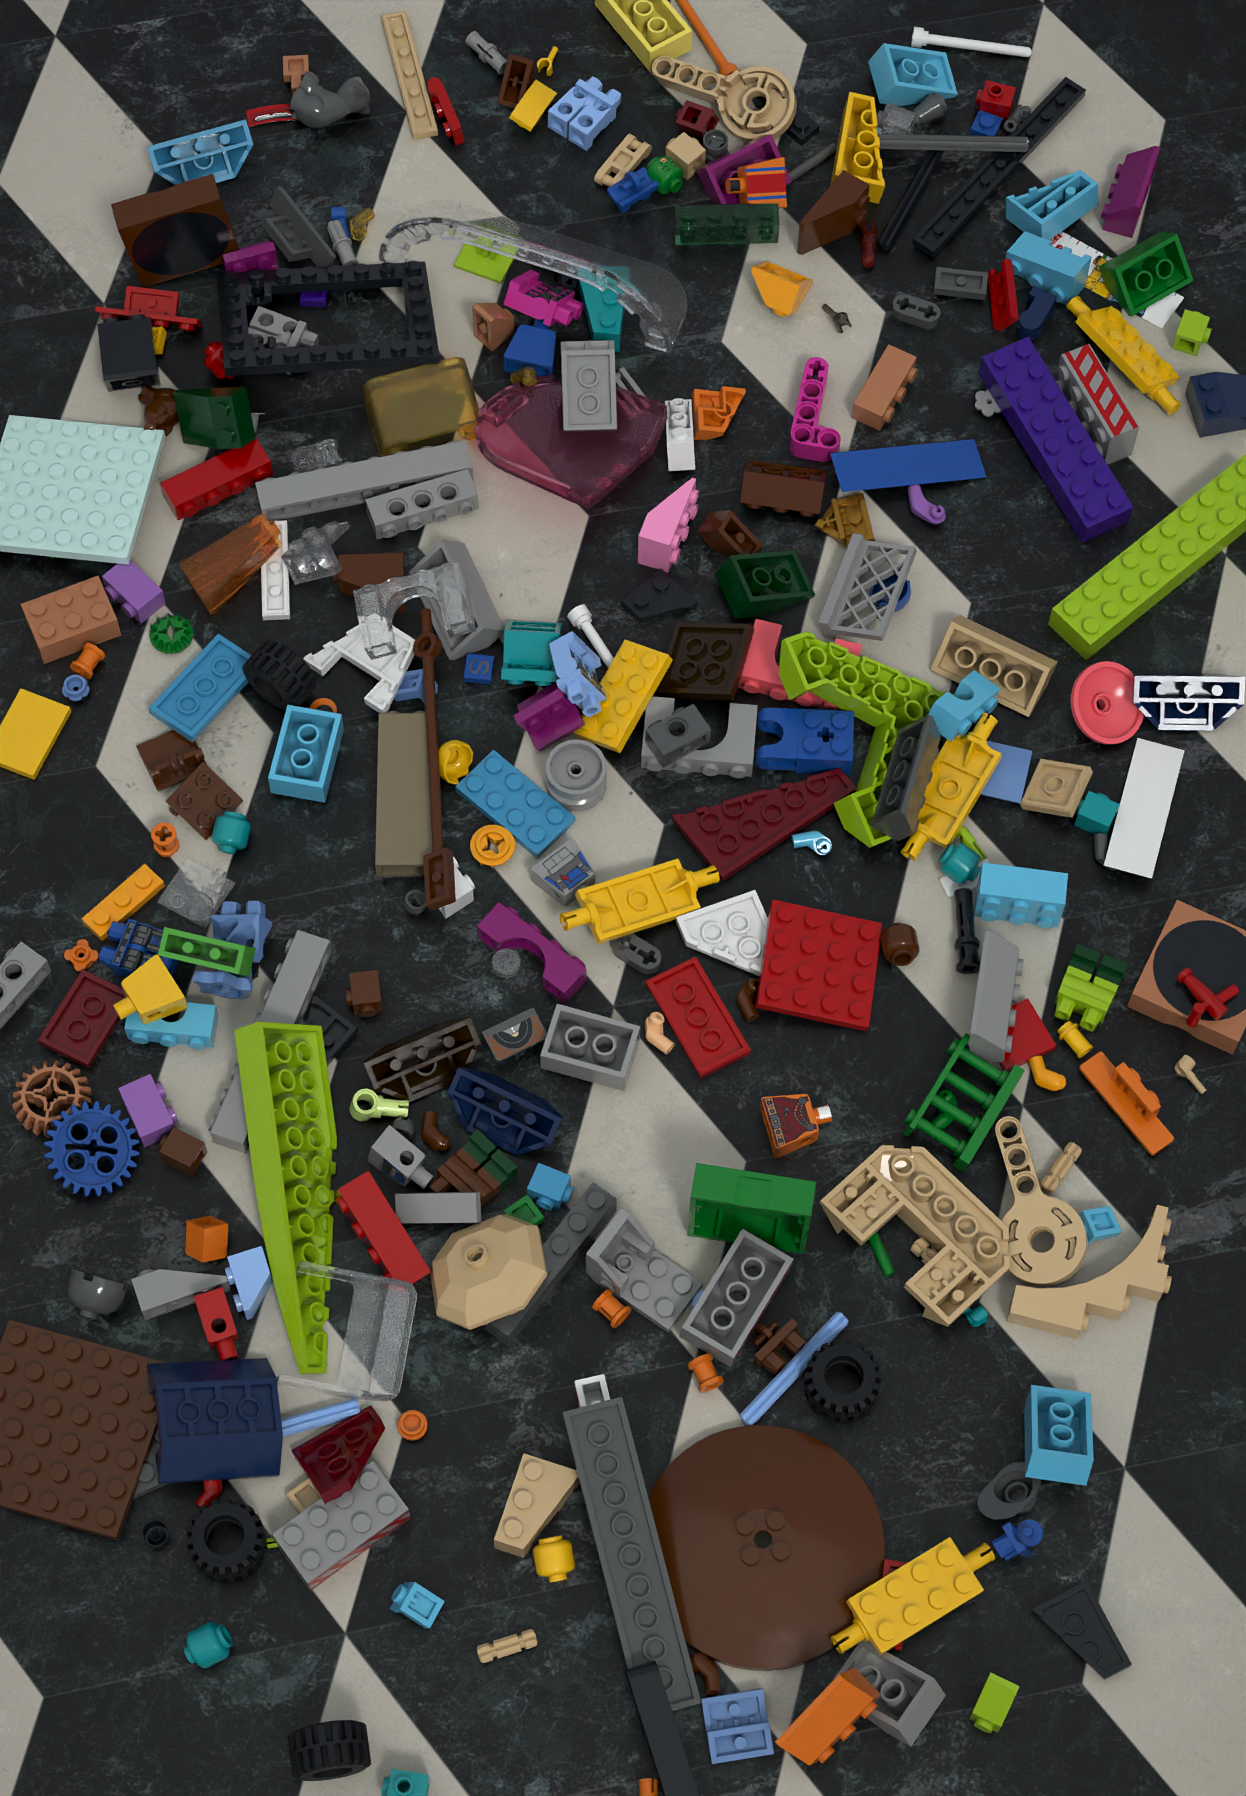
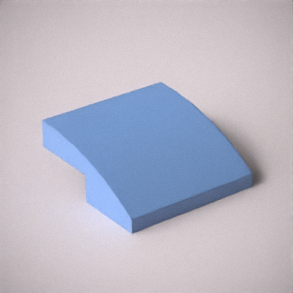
M987 741V745L991 749L1002 754V759L981 795L1020 804L1032 751Z
M762 1688L700 1698L711 1764L774 1754Z

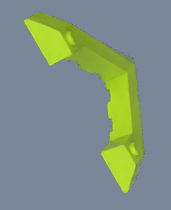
M807 631L785 638L781 641L779 677L789 700L813 693L844 711H854L855 717L875 727L856 792L833 803L844 829L869 848L893 839L872 828L871 823L898 731L928 715L934 702L948 691L943 693L932 688V685L915 677L905 676L901 671L866 656L859 657L849 653V649L833 642H823Z

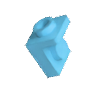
M1111 1206L1084 1210L1079 1214L1086 1228L1088 1245L1093 1241L1117 1237L1122 1232Z
M405 1582L394 1591L390 1610L395 1613H402L425 1629H430L445 1601L416 1582Z

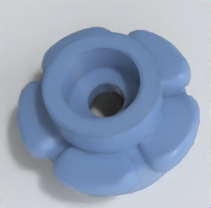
M71 675L65 679L62 693L65 697H69L71 701H79L82 697L88 695L90 688L87 686L88 682L80 675Z

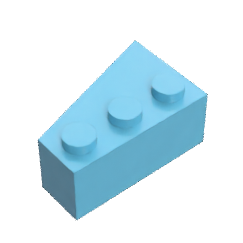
M1079 170L1052 180L1051 185L1037 189L1035 186L1028 189V193L1018 197L1014 195L1006 197V219L1023 232L1026 231L1051 240L1098 205V183Z
M1024 231L1006 252V258L1010 259L1013 264L1014 275H1018L1028 281L1032 287L1035 286L1057 296L1056 302L1067 306L1069 301L1077 296L1086 286L1092 256L1085 254L1083 257H1079L1071 253V248L1064 247L1062 250L1051 246V241Z

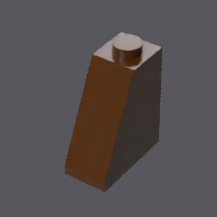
M403 553L338 555V565H333V581L339 583L341 593L399 614H405Z

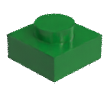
M528 1194L503 1210V1214L537 1226L544 1222V1216Z

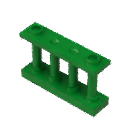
M967 1033L960 1040L955 1038L946 1051L950 1056L918 1109L912 1108L903 1122L908 1125L903 1132L905 1136L908 1137L917 1127L953 1150V1155L957 1156L952 1166L961 1172L970 1164L1025 1071L1016 1064L1009 1071L1005 1069L1001 1071L964 1047L970 1038V1035ZM959 1057L995 1080V1084L999 1086L994 1095L989 1093L988 1095L950 1071L957 1058ZM943 1081L948 1082L981 1103V1108L985 1109L981 1118L970 1116L937 1095L936 1093ZM929 1104L968 1127L967 1131L971 1134L967 1141L963 1139L961 1141L957 1140L924 1119L922 1116Z

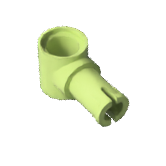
M361 1089L354 1095L349 1110L351 1116L361 1122L368 1121L371 1118H381V1116H403V1119H407L409 1100L385 1099L383 1095H376L370 1089ZM365 1100L369 1102L371 1109H360L357 1101Z

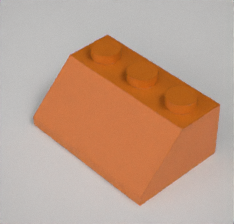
M855 1667L839 1674L775 1742L779 1747L809 1766L818 1761L823 1764L835 1752L832 1746L839 1739L844 1742L854 1733L857 1728L853 1724L861 1716L866 1719L878 1707L875 1701L881 1694Z

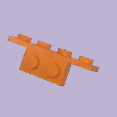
M1103 1052L1097 1053L1080 1065L1079 1070L1151 1156H1154L1173 1142V1135L1157 1118L1161 1107L1157 1095L1152 1090H1147L1144 1087L1139 1074L1133 1068H1128L1124 1062L1115 1068Z

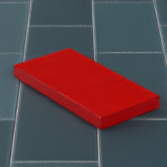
M696 956L645 981L648 991L700 1079L751 1054V1049Z

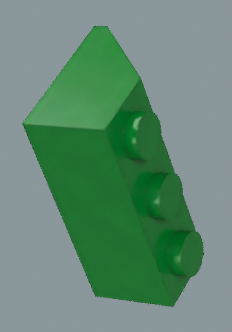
M1160 231L1099 266L1106 289L1129 316L1139 313L1194 281L1177 233Z

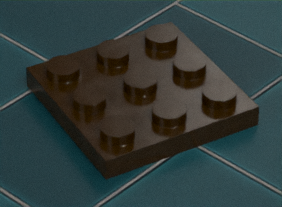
M676 622L667 654L670 655L673 661L655 691L658 697L734 700L754 633L752 625Z

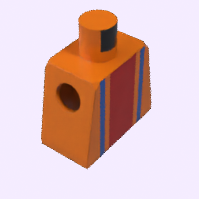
M784 157L740 166L737 169L738 178L726 179L725 188L727 194L739 193L740 204L767 208L787 207Z

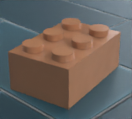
M99 576L21 604L26 622L44 664L83 650L82 647L87 642L97 645L121 636L117 618Z

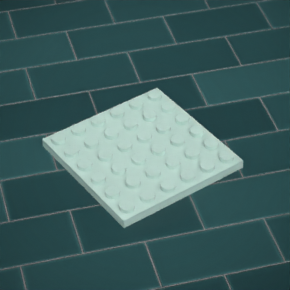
M9 415L0 443V551L129 565L166 438L164 430H144V428Z

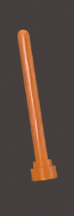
M676 0L719 66V74L728 76L736 70L740 72L735 64L726 60L688 0Z

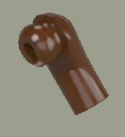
M755 978L744 982L736 997L737 1003L747 1022H752L759 1017V1013L754 1005L757 998L759 980Z
M432 1111L424 1112L421 1130L422 1140L433 1150H447L450 1146V1139L436 1128L438 1114Z
M695 1652L694 1655L689 1656L693 1673L699 1671L704 1676L706 1695H719L721 1693L718 1666L704 1653Z

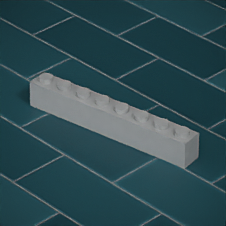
M466 440L459 442L450 441L444 445L425 446L419 450L400 451L389 456L371 457L354 463L345 462L339 466L320 467L314 471L295 472L279 478H266L255 482L263 521H278L366 503L365 499L468 469L473 481V467Z
M297 930L294 939L290 938L285 948L287 956L284 962L279 963L274 974L276 981L273 988L269 987L265 993L263 1001L265 1007L262 1013H257L253 1023H302L332 952L330 940ZM236 1063L231 1073V1080L233 1081L229 1090L225 1089L220 1099L221 1109L218 1115H213L208 1130L211 1133L213 1143L246 1154L249 1140L239 1064Z

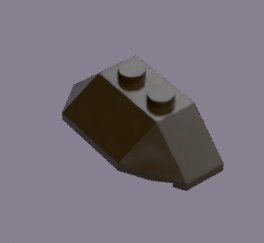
M468 1016L437 1023L390 1043L366 1059L363 1064L374 1090L412 1102L451 1085L458 1067L469 1068L481 1042L472 1019Z

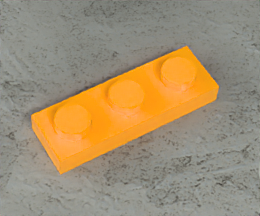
M146 864L142 865L82 918L83 924L103 941L108 937L112 922L124 923L165 887L164 881Z

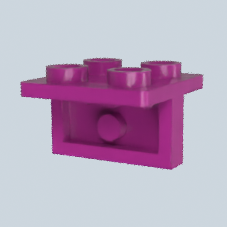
M273 241L242 247L238 251L223 254L225 272L234 271L239 273L256 269H279Z
M557 682L518 704L519 712L513 715L517 725L529 733L538 751L544 750L585 725L577 705L573 704L567 695L557 687Z

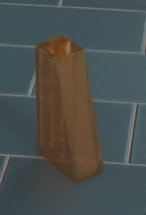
M263 513L179 563L185 577L210 615L215 614L282 546L277 537L281 534L279 528L273 520L268 522Z

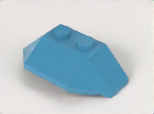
M245 119L147 146L154 173L174 185L209 174H213L216 183L237 176L253 146V142Z

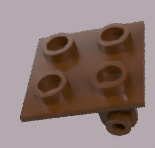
M174 730L136 745L158 792L185 781L202 762L206 764L204 754L196 741L192 743Z
M202 762L165 802L171 806L169 811L174 816L180 815L207 840L213 833L216 817L224 815L225 811L233 812L243 800Z

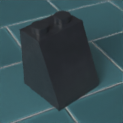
M142 314L129 317L130 320L119 321V318L104 319L103 323L97 324L103 380L108 392L141 388L143 385H161L153 325L150 317L146 318Z

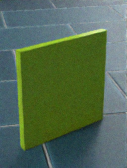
M475 225L457 257L454 267L501 284L522 242Z

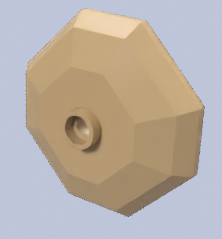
M507 1214L497 1215L452 1233L429 1268L431 1271L430 1277L436 1315L468 1330L487 1325L492 1321L525 1309L547 1277L539 1227Z

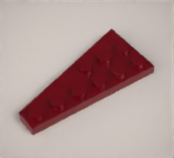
M837 768L809 776L807 780L793 784L790 782L781 784L779 788L766 791V789L724 800L722 804L707 808L703 806L696 808V811L684 815L682 813L672 815V821L708 866L714 865L717 868L713 872H718L720 880L723 882L834 808L833 803L855 793L856 787L843 771Z

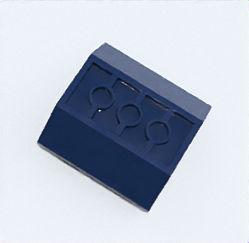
M267 1358L155 1363L147 1365L149 1394L155 1395L160 1444L155 1454L158 1484L278 1477L280 1475L283 1431L277 1377Z

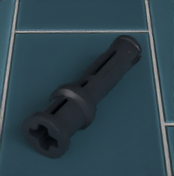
M960 888L954 891L958 938L954 943V948L958 951L956 970L961 974H973L979 972L981 962L978 961L980 941L975 937L972 890Z

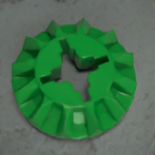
M167 613L165 617H157L156 622L150 625L149 637L151 644L156 650L165 654L179 653L191 644L193 628L189 620L182 618L180 614L175 616ZM169 626L176 631L174 632L173 641L166 634Z

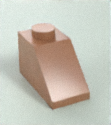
M476 303L472 306L474 337L489 350L494 351L515 333L514 317L508 309H502L497 303Z

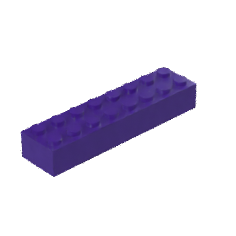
M1029 337L982 356L978 370L979 376L1081 543L1127 523L1132 513L1133 505Z

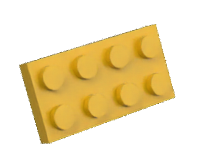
M624 640L600 682L607 698L600 702L601 711L591 717H587L582 713L581 716L585 725L572 733L577 738L621 753L672 663L673 659L670 655Z

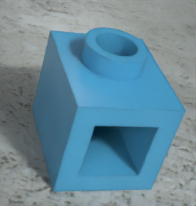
M538 1163L527 1187V1194L531 1200L536 1201V1204L545 1210H552L553 1208L560 1211L563 1203H569L574 1191V1187L571 1186V1175Z

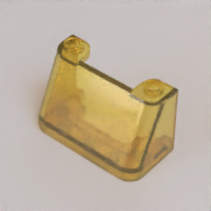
M453 357L441 360L440 364L422 365L376 377L367 381L363 386L365 410L381 457L393 455L400 451L407 452V444L455 431H458L462 439L475 440L485 435L469 370L462 357Z

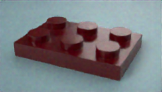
M82 969L39 1037V1044L89 1069L120 1020L113 1008V1004L126 998L123 989Z

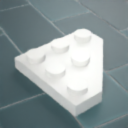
M756 890L676 917L677 926L687 947L760 976L768 918Z

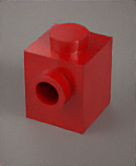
M986 80L984 89L978 90L975 104L979 105V110L1001 117L1003 122H1006L1011 112L1016 87Z

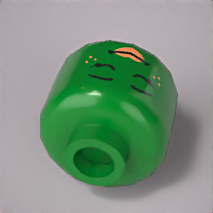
M655 157L649 162L646 167L647 175L650 179L659 183L656 190L659 194L676 193L682 187L684 172L670 157Z

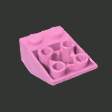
M691 478L647 513L638 536L639 564L658 570L662 568L665 572H669L672 563L676 564L678 562L681 549L678 547L681 541H686L690 529L687 526L690 519H695L698 510L696 502L699 490H696L695 478Z

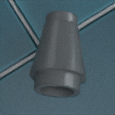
M939 93L929 94L908 114L911 123L917 127L942 117L948 108Z

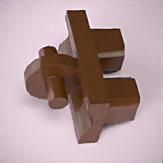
M792 1318L775 1335L773 1333L779 1326L774 1321L768 1327L759 1323L754 1328L758 1337L752 1343L757 1348L764 1342L766 1343L754 1355L756 1360L753 1364L759 1370L764 1366L768 1371L777 1375L787 1364V1360L778 1351L785 1346L793 1355H796L806 1344V1340L797 1331L798 1323Z

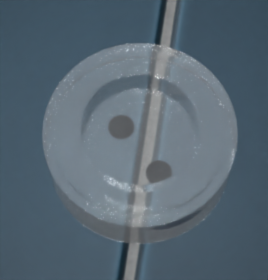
M508 948L497 951L492 958L494 973L505 979L516 976L521 968V960L518 953Z

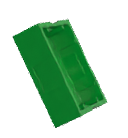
M696 1163L690 1198L687 1236L734 1243L740 1231L744 1229L780 1251L804 1254L816 1182Z

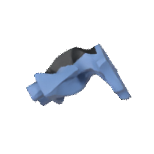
M225 901L222 903L220 915H211L215 939L253 947L256 950L250 976L218 969L216 972L195 971L193 982L201 986L200 992L228 999H247L249 993L253 992L252 981L258 977L259 962L263 958V943L272 927V921L265 918V904L260 901H248L246 913L240 914L241 905L239 903Z

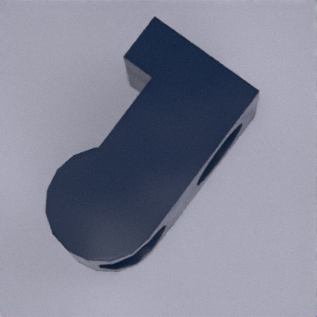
M1033 286L1026 306L1029 309L1020 315L1017 334L1021 339L1029 337L1033 341L1039 336L1055 309L1057 296Z

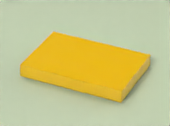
M20 688L0 725V767L35 780L70 716L71 708Z

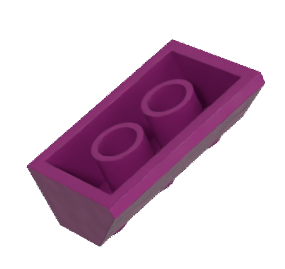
M772 134L761 135L697 168L696 171L708 196L722 213L727 216L746 205L739 203V193L727 194L725 188L726 179L738 178L737 169L740 166L773 158H781ZM785 166V178L787 185L791 183L792 180Z
M1153 146L1127 154L1124 164H1118L1114 177L1118 181L1117 184H1111L1108 199H1111L1110 204L1105 203L1101 214V219L1105 220L1103 230L1133 238L1153 179L1160 147Z

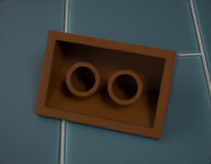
M748 459L744 470L740 503H746L747 507L754 509L768 506L772 507L773 511L782 513L788 512V510L799 511V514L803 516H814L815 513L820 514L827 470Z

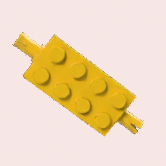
M1075 296L1069 301L1066 308L1077 317L1076 324L1143 394L1146 393L1152 401L1156 400L1168 415L1174 414L1181 407L1182 403L1167 390V387L1174 385L1180 377L1173 370V367L1157 354L1155 348L1139 335L1138 330L1131 326L1117 309L1109 306L1098 310H1091L1079 296Z
M982 713L972 732H968L964 736L958 735L952 741L946 740L932 766L931 772L933 775L926 787L924 794L926 800L918 815V828L901 850V854L906 858H909L911 855L910 860L916 861L927 841H931L945 849L949 844H952L1002 759V754L991 749L986 741L998 723L994 716L990 715L988 719V713Z
M679 859L668 861L577 890L575 896L581 908L561 913L560 922L561 924L566 923V925H563L565 931L588 924L598 945L675 920L678 916L700 909V904L696 898L698 888L718 883L720 880L719 873H713V871L717 870L714 865L692 872L691 870L683 869Z
M951 1537L849 1598L846 1603L853 1613L854 1620L852 1625L831 1636L834 1646L846 1640L839 1644L836 1650L843 1654L859 1642L869 1641L880 1656L976 1597L984 1589L975 1577L974 1571L995 1560L993 1551L981 1557L982 1554L990 1549L988 1544L982 1543L981 1546L963 1556Z

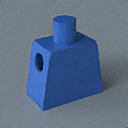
M535 319L533 326L522 324L518 327L504 353V372L553 381L556 332L548 330L549 326L543 324L544 319Z

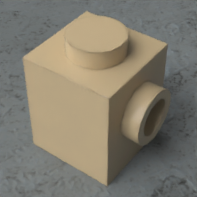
M683 132L677 138H672L668 142L666 156L670 157L682 168L684 172L683 177L688 180L697 172V168L705 165L706 149L701 146L697 139L691 138Z

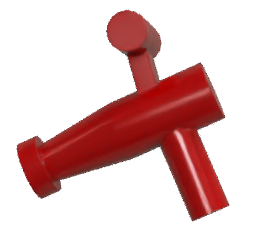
M1187 967L1176 979L1186 985L1199 1003L1194 1004L1186 1024L1192 1028L1196 1027L1202 1014L1206 1011L1215 1020H1219L1228 1011V1008L1223 1003L1239 993L1238 987L1235 984H1231L1215 995L1206 985L1193 976V971Z

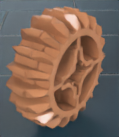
M55 1060L52 1067H49L48 1063L44 1061L42 1064L43 1068L39 1070L33 1065V1074L31 1075L23 1072L22 1077L25 1082H16V1088L19 1091L13 1092L12 1095L13 1099L17 1101L13 1103V1109L15 1112H18L16 1115L18 1121L24 1122L23 1126L26 1130L33 1128L34 1135L38 1136L44 1130V1135L48 1139L50 1137L45 1134L46 1131L56 1130L51 1122L54 1119L62 1122L60 1115H58L61 1111L67 1110L65 1112L71 1115L70 1106L75 1105L80 1111L81 1104L84 1101L87 1102L88 1107L92 1106V1100L89 1098L92 1091L87 1086V1078L81 1077L79 1069L72 1070L69 1063H66L61 1068L60 1062ZM59 1082L70 1085L75 1090V1094H69L68 1091L61 1090ZM43 1084H46L43 1088L38 1089ZM54 1094H56L57 1099L54 1098V1101H53V1102H50V1106H49V1103H48L47 1100H48V1099L51 1100L50 1098H51V1097H54ZM30 1104H36L37 1107L44 1108L45 1117L32 1112Z

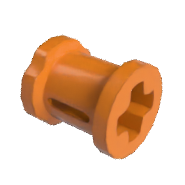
M87 642L83 645V651L78 659L70 664V668L77 675L85 679H91L93 669L106 656L97 646Z
M166 822L155 825L151 831L155 851L162 857H171L178 851L179 840L176 838L177 834L174 826Z
M610 1289L604 1291L592 1305L595 1311L601 1312L611 1322L610 1326L613 1329L618 1327L632 1310L629 1306H624L618 1301Z
M710 1353L701 1355L687 1364L688 1369L693 1370L700 1385L698 1387L700 1393L711 1391L724 1382L723 1377L717 1374L712 1363L713 1356Z

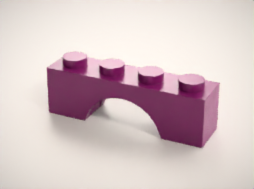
M498 902L477 925V938L498 954L511 949H524L538 956L545 967L542 976L543 988L563 1004L587 980L586 966L576 956L570 957L564 952L563 947L553 939L549 941L545 938L536 925L533 923L527 924L520 919V915L512 907H505Z

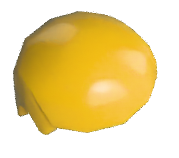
M450 740L438 749L440 777L448 783L457 785L459 783L458 778L469 774V766L473 761V751L464 741Z

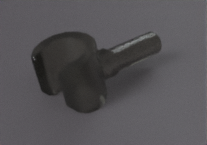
M827 304L822 306V309L831 316L838 333H843L842 326L844 325L852 327L847 313H837Z

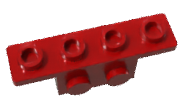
M127 286L124 310L95 306L94 311L101 315L102 320L108 318H125L130 320V316L142 314L146 318L150 317L155 327L163 326V328H168L169 324L179 325L178 329L184 331H194V327L202 328V322L199 319L177 316L180 293L174 291Z

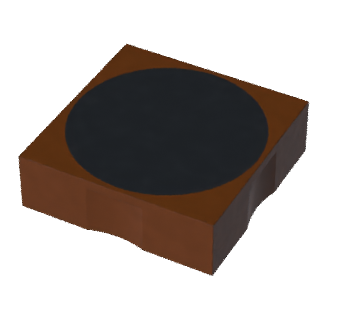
M213 174L179 183L162 191L146 193L111 204L117 229L143 288L224 263L223 254L240 250L228 212L225 210Z

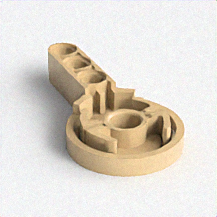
M660 56L652 64V71L660 85L718 105L719 112L727 129L732 135L744 142H749L761 135L772 134L773 139H776L789 128L795 117L797 100L793 87L785 75L774 68L754 66L740 72L736 70L732 74L724 76L668 56ZM671 68L669 73L661 75L664 69ZM694 76L690 82H683L686 77ZM716 84L714 89L706 90L708 85ZM758 96L765 97L766 104L761 110L753 111L749 109L748 105L753 98Z
M1006 1116L997 1122L995 1132L1015 1196L1014 1205L1002 1219V1222L1009 1230L1011 1225L1008 1243L1010 1256L1009 1271L1017 1279L1030 1285H1056L1070 1278L1082 1265L1088 1248L1086 1228L1078 1213L1069 1204L1043 1193L1024 1129L1016 1118ZM1015 1127L1018 1129L1014 1137H1003V1133L1007 1128ZM1023 1154L1026 1156L1023 1164L1019 1166L1011 1164V1160L1015 1155ZM1026 1181L1034 1183V1188L1029 1193H1021L1019 1191L1022 1183ZM1063 1214H1065L1071 1220L1072 1224ZM1040 1232H1048L1054 1237L1053 1247L1047 1252H1037L1032 1247L1033 1238ZM1069 1244H1070L1069 1254H1068V1257H1067V1259H1066V1256H1067V1253H1068Z

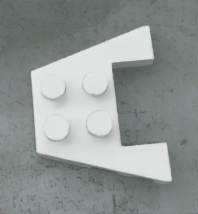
M374 615L347 631L345 637L335 643L330 641L323 645V650L314 655L310 653L303 658L308 666L321 676H324L341 657L370 674L379 682L364 697L365 704L379 713H387L415 655L413 651L415 639L377 615Z

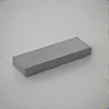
M480 1192L395 1194L396 1216L401 1223L481 1222Z

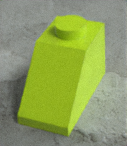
M990 1672L969 1718L975 1722L974 1726L987 1733H991L992 1730L998 1733L1020 1686Z

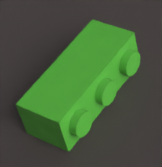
M164 927L158 955L250 976L256 948Z

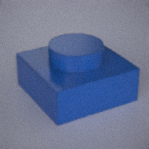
M979 110L970 128L969 135L997 136L1002 126L1003 118Z

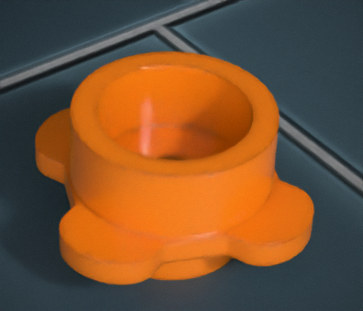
M85 939L78 940L75 947L66 950L64 953L65 960L71 961L78 972H81L82 969L90 968L99 957L98 952L92 950ZM81 953L84 954L82 958L79 957Z

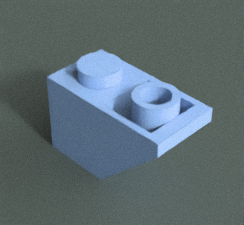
M262 1246L227 1257L230 1267L225 1268L229 1285L236 1284L239 1293L233 1295L237 1311H244L247 1320L254 1317L273 1282Z

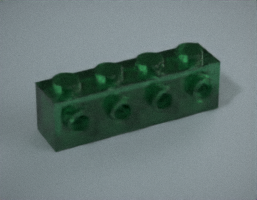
M778 203L675 205V245L778 243L780 226Z

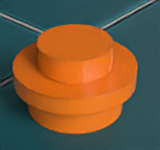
M417 1410L404 1412L397 1422L399 1434L404 1439L410 1441L422 1438L428 1427L426 1417Z

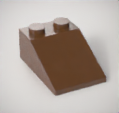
M843 170L800 221L797 253L803 255L852 233L858 225L862 226L868 216L866 209L870 201L868 196L869 184Z

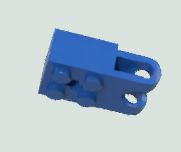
M763 708L758 712L757 724L763 732L776 734L781 739L777 744L763 745L758 749L756 753V764L758 767L768 770H790L798 774H819L840 768L846 776H851L854 711Z

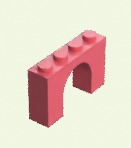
M756 619L753 626V637L738 688H742L749 693L770 695L777 700H789L779 677V667L775 660L781 640L782 625ZM835 639V644L847 648L849 653L861 657V644ZM813 693L790 700L805 707L815 706L824 710L844 711Z

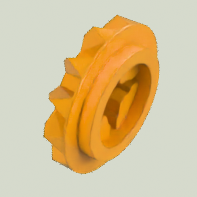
M487 825L474 833L471 838L470 849L473 858L479 861L480 865H489L491 868L500 864L504 866L506 861L513 857L515 840L506 828L499 825ZM487 839L494 845L499 844L497 846L498 854H496V852H493V850L487 851Z

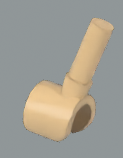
M1184 1055L1175 1065V1072L1190 1080L1199 1093L1203 1094L1207 1090L1191 1071L1196 1063L1190 1056Z

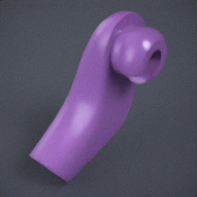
M919 484L908 486L909 506L912 513L931 524H941L946 517L945 509L941 505L936 506L928 502Z

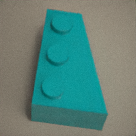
M576 264L577 289H579L581 303H584L583 309L591 341L614 340L615 352H620L628 269Z

